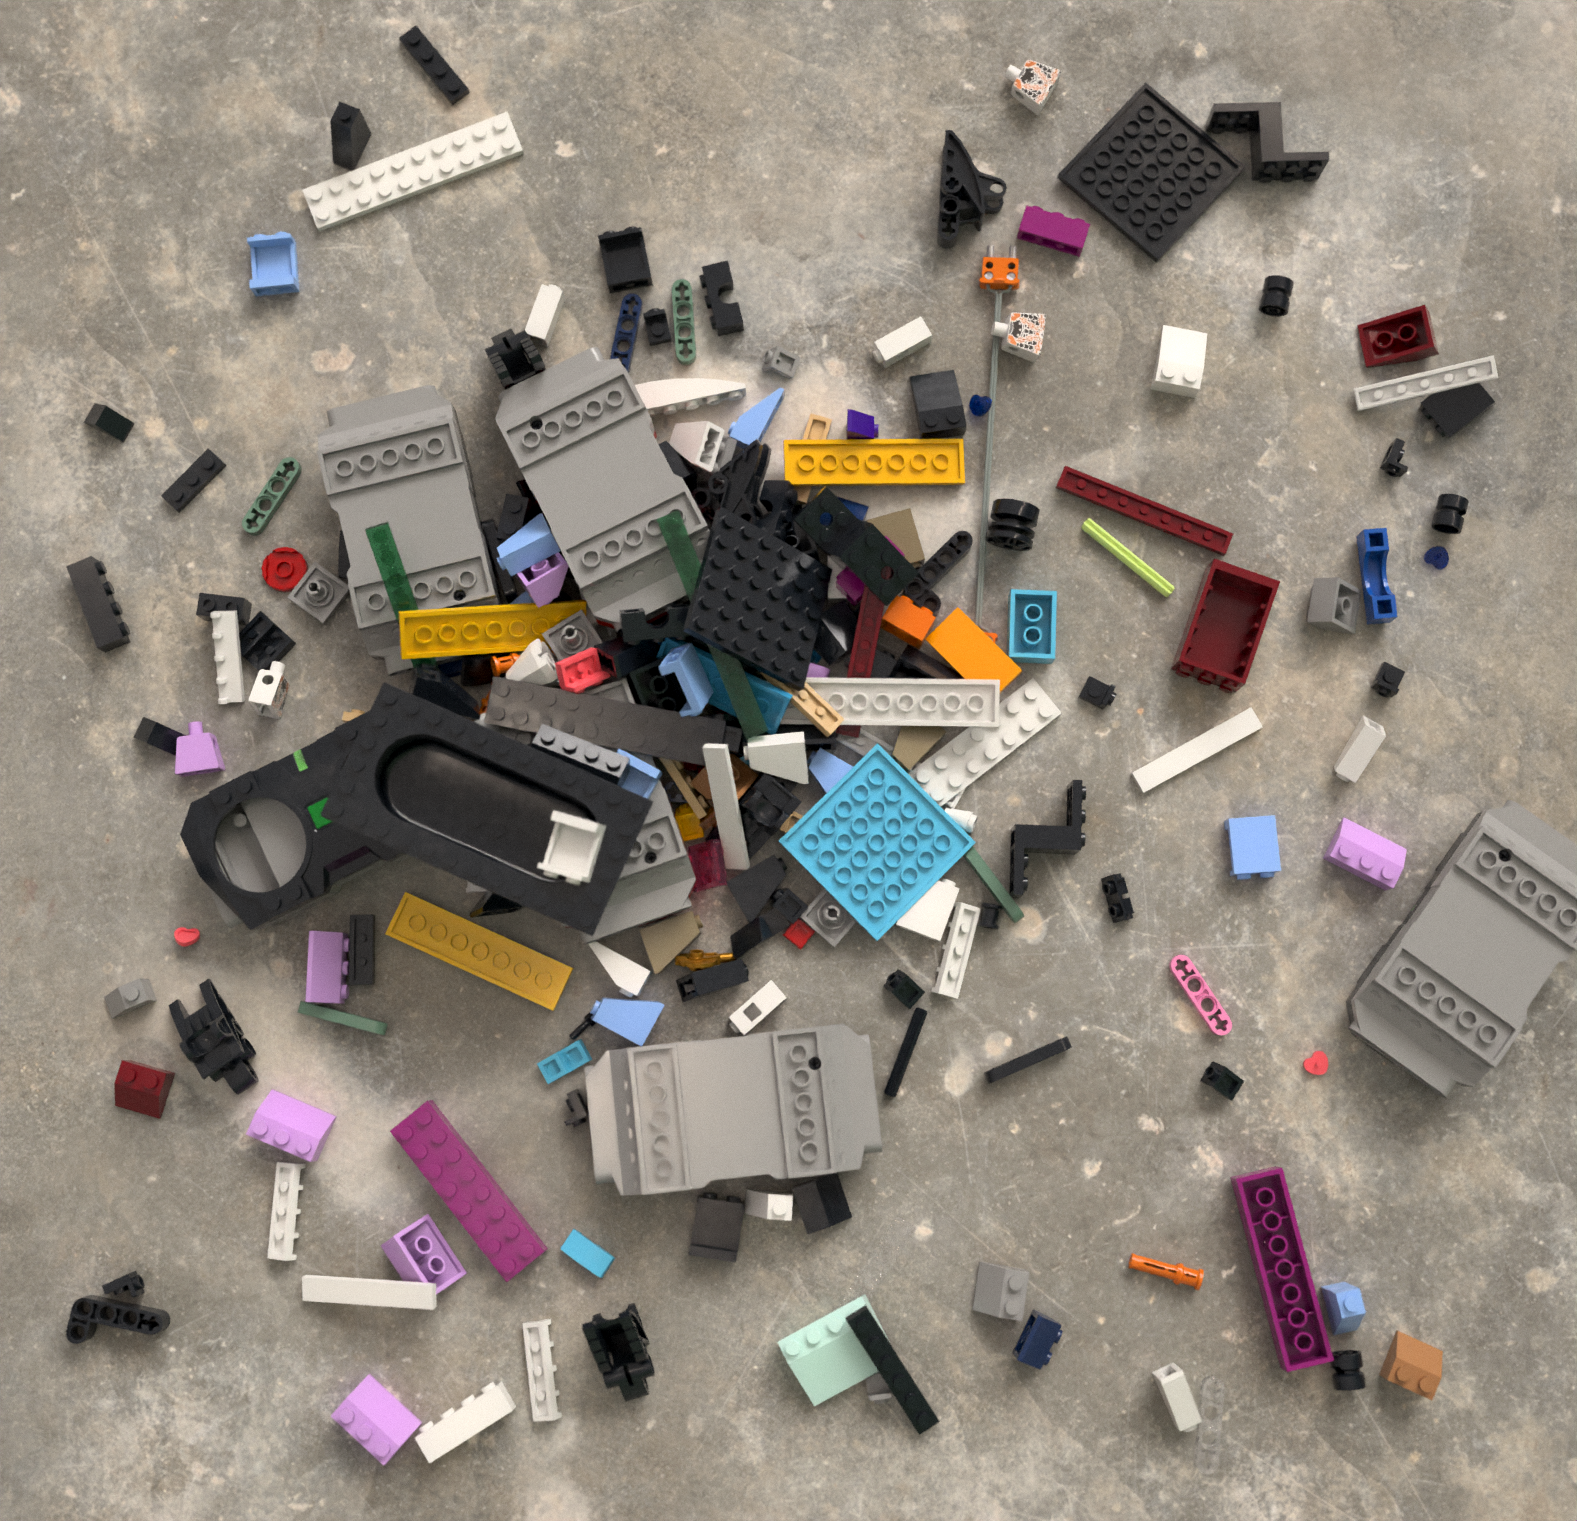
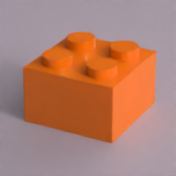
M904 595L901 597L896 596L883 615L880 628L920 650L925 642V638L928 637L934 626L936 617L933 616L931 610L913 605V601Z

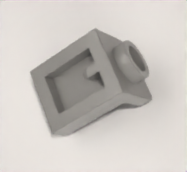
M776 346L765 352L762 362H764L762 370H772L791 379L794 377L801 357Z
M879 1372L866 1378L869 1401H874V1404H883L889 1402L888 1398H893L892 1391Z

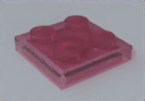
M712 839L689 846V857L698 881L694 892H703L727 885V873L724 868L721 840Z

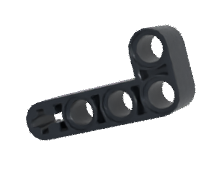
M963 530L958 531L917 570L919 574L904 588L903 592L904 596L913 601V605L921 608L924 607L926 602L931 601L936 605V609L932 610L933 616H937L941 607V600L931 589L969 553L973 542L971 534ZM963 540L966 541V544H965V545L962 544V545L957 549V552L954 550V549L957 547L958 541H959V542H962ZM949 555L952 561L950 563H943L940 560V556ZM931 570L936 574V577L928 579L925 577L924 572ZM910 586H917L920 589V593L913 595L909 593L908 588Z
M88 1295L74 1302L68 1321L66 1337L73 1344L87 1341L94 1336L97 1324L154 1335L168 1328L170 1316L161 1309L96 1295ZM85 1301L90 1304L89 1313L85 1312L83 1308ZM108 1306L113 1309L114 1315L112 1318L108 1317L106 1313ZM131 1311L137 1316L135 1323L131 1322L129 1318ZM156 1318V1322H153V1321H148V1322H146V1320H151V1319ZM78 1326L84 1328L85 1333L83 1337L77 1332Z

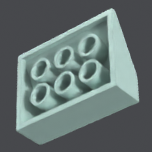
M865 1294L777 1342L788 1365L814 1406L879 1372L845 1319L866 1305L885 1334Z

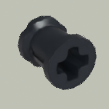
M982 903L983 913L978 926L998 930L997 921L1002 906Z

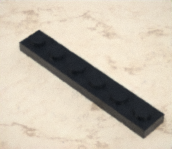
M864 1305L845 1318L918 1434H922L937 1424L939 1420L868 1307Z

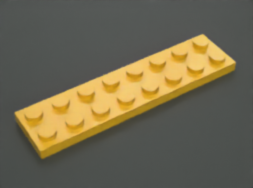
M963 439L783 441L784 480H789L793 486L964 485Z
M555 601L539 608L535 603L398 611L401 659L516 652L524 651L536 639L545 642L549 649H551L542 633L579 610H582L586 616V601Z
M407 892L404 893L385 933L392 938L552 1011L555 1010L574 969Z

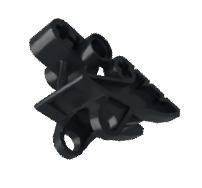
M952 130L945 131L939 196L940 211L937 243L944 249L954 247L960 225L973 224L977 231H981L984 214H995L1002 209L1003 196L1007 189L1006 183L1002 179L982 173L974 166L962 141ZM993 184H999L1003 191L996 193L990 190V187ZM998 200L999 206L992 208L987 204V201ZM945 232H950V237H947Z
M510 328L492 337L494 345L484 349L504 390L546 370L538 350L525 330L514 334Z
M756 439L744 451L737 454L732 461H729L720 468V471H717L709 478V489L697 488L692 492L691 495L698 508L702 509L700 512L703 518L706 517L713 522L714 516L710 513L716 512V509L723 507L748 522L752 518L751 524L755 526L757 524L756 516L760 520L764 519L758 504V496L770 461L772 449L768 444L764 443L762 445ZM716 479L724 480V483L718 484V488L715 489L714 485H717L715 483Z
M760 772L759 776L751 784L752 787L748 788L738 800L745 840L748 842L746 846L749 860L770 837L775 835L782 824L801 804V801L791 793L798 782ZM717 824L704 839L712 846L720 839Z
M207 979L199 984L206 1003L201 1009L189 1015L180 999L169 1005L172 1018L182 1039L179 1046L187 1059L194 1063L203 1079L210 1076L214 1082H217L224 1077L231 1089L239 1095L259 1081L257 1074L248 1062V1060L256 1055V1051L246 1038H242L244 1036L243 1030L229 1008H227L226 1003L212 981Z
M635 1303L628 1304V1308L624 1312L619 1313V1317L616 1319L606 1320L602 1317L601 1313L593 1315L591 1322L582 1324V1331L597 1367L603 1375L606 1388L611 1389L619 1386L626 1402L649 1395L646 1378L654 1376L655 1373L651 1357L647 1353L646 1348L649 1340ZM611 1355H612V1359H613V1365H611V1360H610V1356H611Z

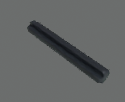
M917 1007L914 1011L884 1093L890 1097H896L927 1016V1011Z

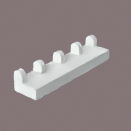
M237 610L213 611L210 613V618H212L213 622L212 638L215 645L214 661H216L218 704L245 701Z
M954 902L955 912L952 922L948 923L950 931L947 943L942 946V949L945 951L941 966L937 967L936 972H939L936 986L931 989L933 993L958 999L981 910V908L962 902Z
M277 1162L268 1259L296 1260L297 1255L292 1253L294 1238L299 1237V1233H295L296 1214H301V1209L297 1208L298 1192L303 1190L304 1186L299 1184L300 1171L305 1168L306 1163Z
M551 1319L525 1322L522 1324L533 1422L554 1421L562 1417V1412L557 1410L556 1396L560 1394L559 1390H555L553 1372L557 1371L556 1365H552L550 1347L554 1346V1341L549 1339L548 1325L552 1324Z

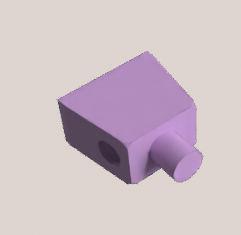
M202 722L188 723L189 735L177 738L175 774L187 777L225 771L216 736L211 733H203Z

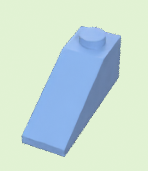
M777 389L742 414L737 422L731 424L728 434H730L729 437L737 440L736 446L745 449L756 439L761 442L785 397L784 389Z

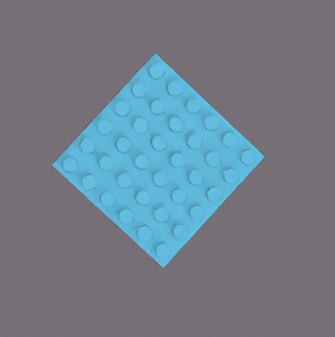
M878 743L778 841L876 941L976 843Z

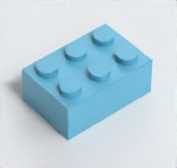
M1010 590L1008 595L1007 656L1014 663L1052 664L1054 662L1057 591Z

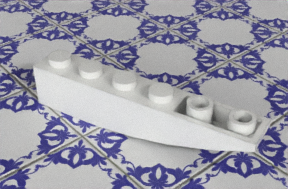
M668 379L635 385L651 418L661 413L665 415L674 414L677 410L684 408L686 410H693L703 404L716 405L726 399L735 401L746 395L744 383L716 379Z

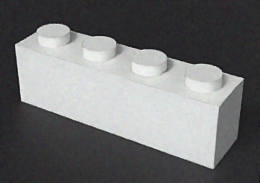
M502 1381L497 1385L491 1382L481 1389L483 1393L475 1398L472 1394L460 1402L462 1407L454 1411L453 1408H450L440 1415V1421L435 1424L429 1421L419 1428L421 1433L415 1439L429 1463L515 1409L516 1405Z

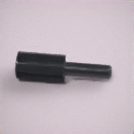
M589 1012L584 1017L585 1021L569 1035L572 1040H575L590 1025L593 1027L597 1023L591 1019L593 1014Z

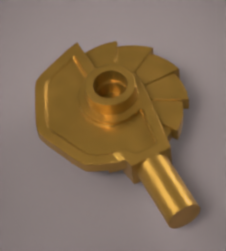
M693 949L689 953L676 956L675 966H686L691 971H700L703 968L705 969V967H713L714 965L732 962L736 959H734L733 952L720 954L716 952L704 953L703 950Z

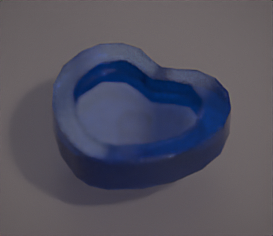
M973 395L969 403L971 412L978 417L985 415L992 405V400L988 396Z
M1436 546L1425 553L1424 560L1428 564H1433L1436 569L1441 570L1448 565L1449 556L1444 547Z

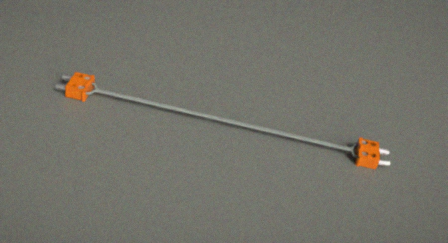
M990 245L987 246L986 257H983L982 278L979 279V286L982 289L995 293V322H1000L1002 294L1008 293L1011 290H1017L1020 286V280L1018 279L1019 258H1016V246L1013 249V258L1012 246L1009 247V257L1000 258L994 257L993 245H991V257H989ZM994 289H1003V290H1002L1000 293H998V292H997L996 290H994ZM993 335L975 612V624L981 630L986 631L984 633L994 643L998 640V635L990 633V630L983 627L981 622L999 336Z

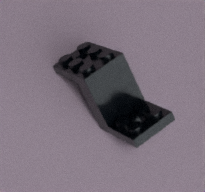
M1281 102L1214 103L1205 123V132H1212L1214 134H1222L1224 132L1241 134L1249 131L1252 181H1259L1261 183H1268L1272 180H1281L1282 182L1303 180L1305 182H1312L1319 179L1329 161V152L1284 153Z
M824 486L793 518L840 568L854 573L885 606H888L919 574L872 523L857 519L827 486ZM827 512L831 516V521L828 525L823 526L820 523V516ZM889 566L892 571L891 576L888 579H883L881 577V570Z
M1072 780L1067 785L1066 826L1015 824L1011 828L1009 895L1012 898H1020L1028 888V878L1024 877V870L1028 868V854L1024 853L1075 855L1085 846V833H1081L1082 823L1085 824L1086 810L1082 809V802L1086 799V786H1082V780Z

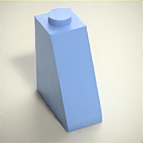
M540 513L497 547L500 557L496 559L501 569H507L510 576H513L561 550L544 515Z
M819 748L818 752L813 751L807 761L810 764L808 767L809 772L825 794L853 768V766L822 748Z
M602 997L600 1002L595 1001L590 1013L593 1014L591 1017L593 1021L639 1046H643L664 1004L659 1001Z
M1346 1282L1322 1286L1321 1289L1333 1335L1358 1330L1366 1314L1360 1288Z

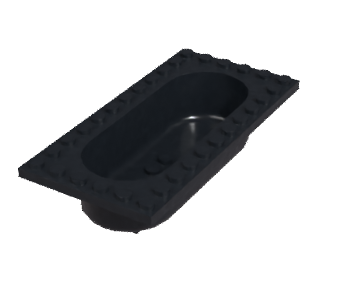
M384 682L320 816L593 937L653 801ZM553 810L606 826L589 883L581 881L580 885L566 882V876L559 874L558 878L543 875L544 870L537 868L538 863L544 862L556 821L551 820Z

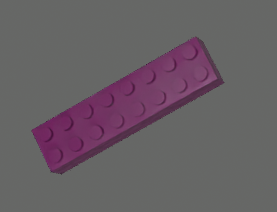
M433 1100L426 1101L390 1130L506 1283L548 1249Z
M1274 1166L1230 1177L1280 1368L1290 1372L1334 1361L1283 1168Z

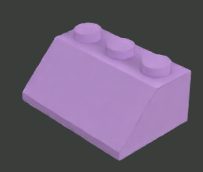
M558 552L515 575L539 608L543 605H548L554 598L559 596L569 566Z
M1343 817L1323 859L1386 891L1395 887L1404 868L1407 849Z
M309 931L305 1002L345 1004V999H348L349 996L346 975H349L347 952H349L350 938H348L347 933Z
M272 1089L255 1112L246 1135L313 1162L318 1160L337 1116Z
M429 1214L423 1216L381 1245L403 1281L436 1283V1295L467 1274Z
M370 1374L331 1415L340 1426L383 1466L422 1423Z

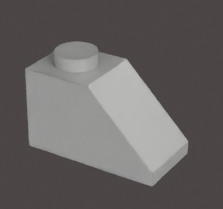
M142 978L122 985L104 997L112 1019L157 1001L150 980Z

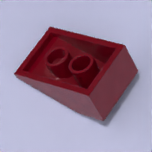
M1426 305L1357 325L1366 368L1413 362L1439 354L1430 312Z

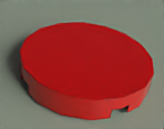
M289 547L276 548L269 556H266L262 565V576L267 584L274 590L284 593L291 592L308 571V565L303 555Z

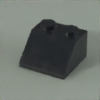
M842 600L821 615L814 646L829 666L840 663L852 653L858 616L846 600Z
M487 890L470 912V918L514 913L526 907Z
M838 1173L827 1174L792 1186L807 1235L852 1218Z

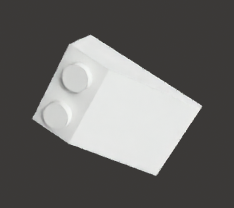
M1163 325L1151 390L1195 398L1200 390L1207 341L1206 333Z

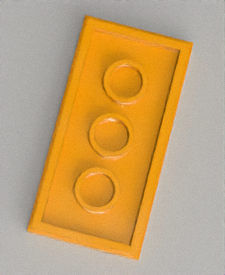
M959 607L925 638L964 679H1000V693L1023 672Z

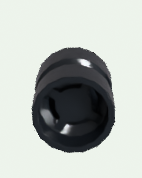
M1280 275L1266 277L1262 290L1264 295H1262L1259 311L1275 317L1287 315L1290 305L1289 297L1292 295L1294 285L1293 280Z
M1440 494L1436 509L1439 512L1434 514L1431 527L1438 532L1446 534L1461 533L1464 523L1462 516L1466 514L1469 503L1468 499L1456 494Z
M1342 1350L1332 1352L1334 1361H1331L1330 1364L1331 1368L1335 1370V1373L1332 1374L1334 1389L1351 1391L1365 1388L1364 1372L1360 1371V1368L1363 1366L1361 1351Z

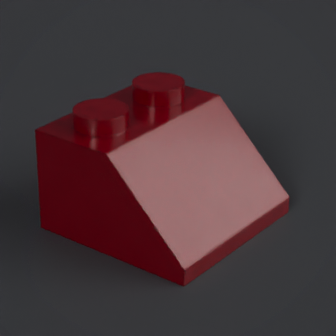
M122 1060L114 1083L115 1106L161 1119L175 1073L132 1060Z

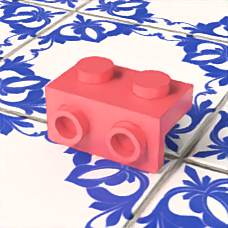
M591 647L555 663L561 690L574 692L575 694L584 692L585 688L589 686L600 685L604 679L611 677L609 673L601 668L597 648Z

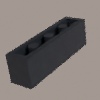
M90 556L66 566L97 648L106 653L130 643L128 637L130 630L121 619L120 615L123 612L119 603L115 602L112 594L115 591L110 581H107L105 577L107 570L104 563Z

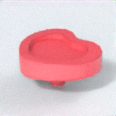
M181 927L174 932V938L180 946L186 947L199 940L200 932L196 928L187 929Z
M1315 1051L1311 1058L1304 1060L1303 1067L1311 1074H1325L1328 1069V1058L1324 1052Z

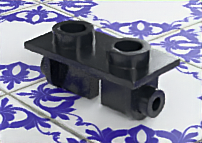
M1121 873L1101 878L1102 890L1106 896L1109 906L1108 912L1112 917L1113 923L1132 919L1134 911L1130 897L1122 899V895L1128 893L1125 877H1122Z

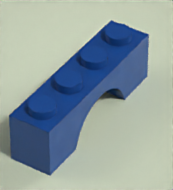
M1387 528L1364 529L1356 536L1367 625L1390 623L1398 616L1395 594L1389 588L1386 574V562L1389 552Z

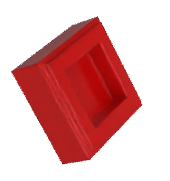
M798 918L794 924L790 925L783 936L801 950L815 931Z

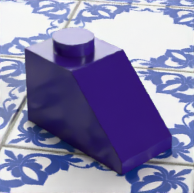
M848 409L847 439L878 438L879 425L874 424V416Z

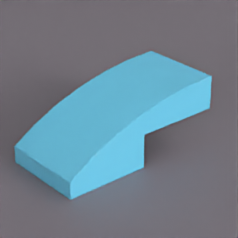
M582 1039L537 1063L546 1082L550 1084L591 1061L592 1057Z
M576 1229L572 1230L560 1248L564 1253L600 1278H603L615 1260V1257L605 1249L593 1243Z

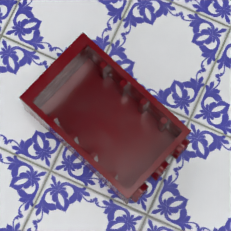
M1214 558L1204 571L1171 670L1176 671L1175 674L1180 677L1188 678L1190 676L1196 678L1200 684L1219 686V690L1223 692H1237L1246 683L1280 581Z

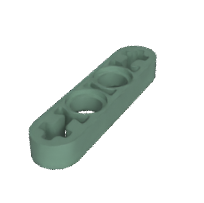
M679 279L672 285L676 357L680 364L691 365L696 360L692 287L689 281ZM681 286H684L685 289V300H681L680 298V292L678 290H680ZM683 306L690 310L689 314L684 317L677 314L678 309ZM680 329H690V336L687 338L680 337L678 334ZM683 344H688V352L692 353L688 355V358L680 355L684 353Z
M287 457L279 463L244 516L242 526L250 535H259L264 531L299 478L302 467L296 459ZM293 465L295 470L293 472H288L286 467ZM280 475L286 476L289 479L288 482L283 477H280ZM276 482H283V490L279 493L273 492V485ZM265 500L271 501V508L268 511H261V503ZM256 511L260 513L262 516H264V518L262 519L260 516L258 517L255 514ZM251 521H252V522H255V521H256V523L258 524V526H257V528H255V527H252V528H251V526L249 525V523H250Z
M972 846L963 857L999 905L1002 906L1008 917L1014 923H1017L1024 917L1023 912Z
M300 1001L297 1011L301 1014L385 1035L388 1025L385 1022L305 1001Z

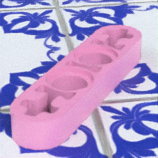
M1184 955L1173 957L1170 960L1169 969L1210 1031L1215 1035L1228 1034L1231 1031L1232 1022L1192 961ZM1176 961H1185V971L1187 973L1192 971L1193 975L1187 976L1182 980L1181 976H1185L1182 970L1175 969L1178 965ZM1190 979L1199 981L1200 988L1197 992H1192L1188 989V981ZM1205 998L1213 1002V1009L1209 1012H1205L1201 1008V1002ZM1217 1010L1220 1012V1014L1216 1015L1218 1020L1226 1022L1223 1026L1224 1031L1215 1028L1217 1025L1215 1018L1208 1019V1016L1215 1014Z

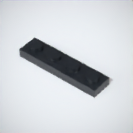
M416 25L399 37L401 44L452 105L470 93L468 87Z

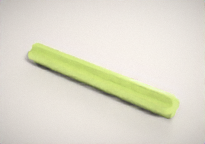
M1088 518L1082 524V530L1162 595L1168 597L1175 588L1172 584L1092 519Z

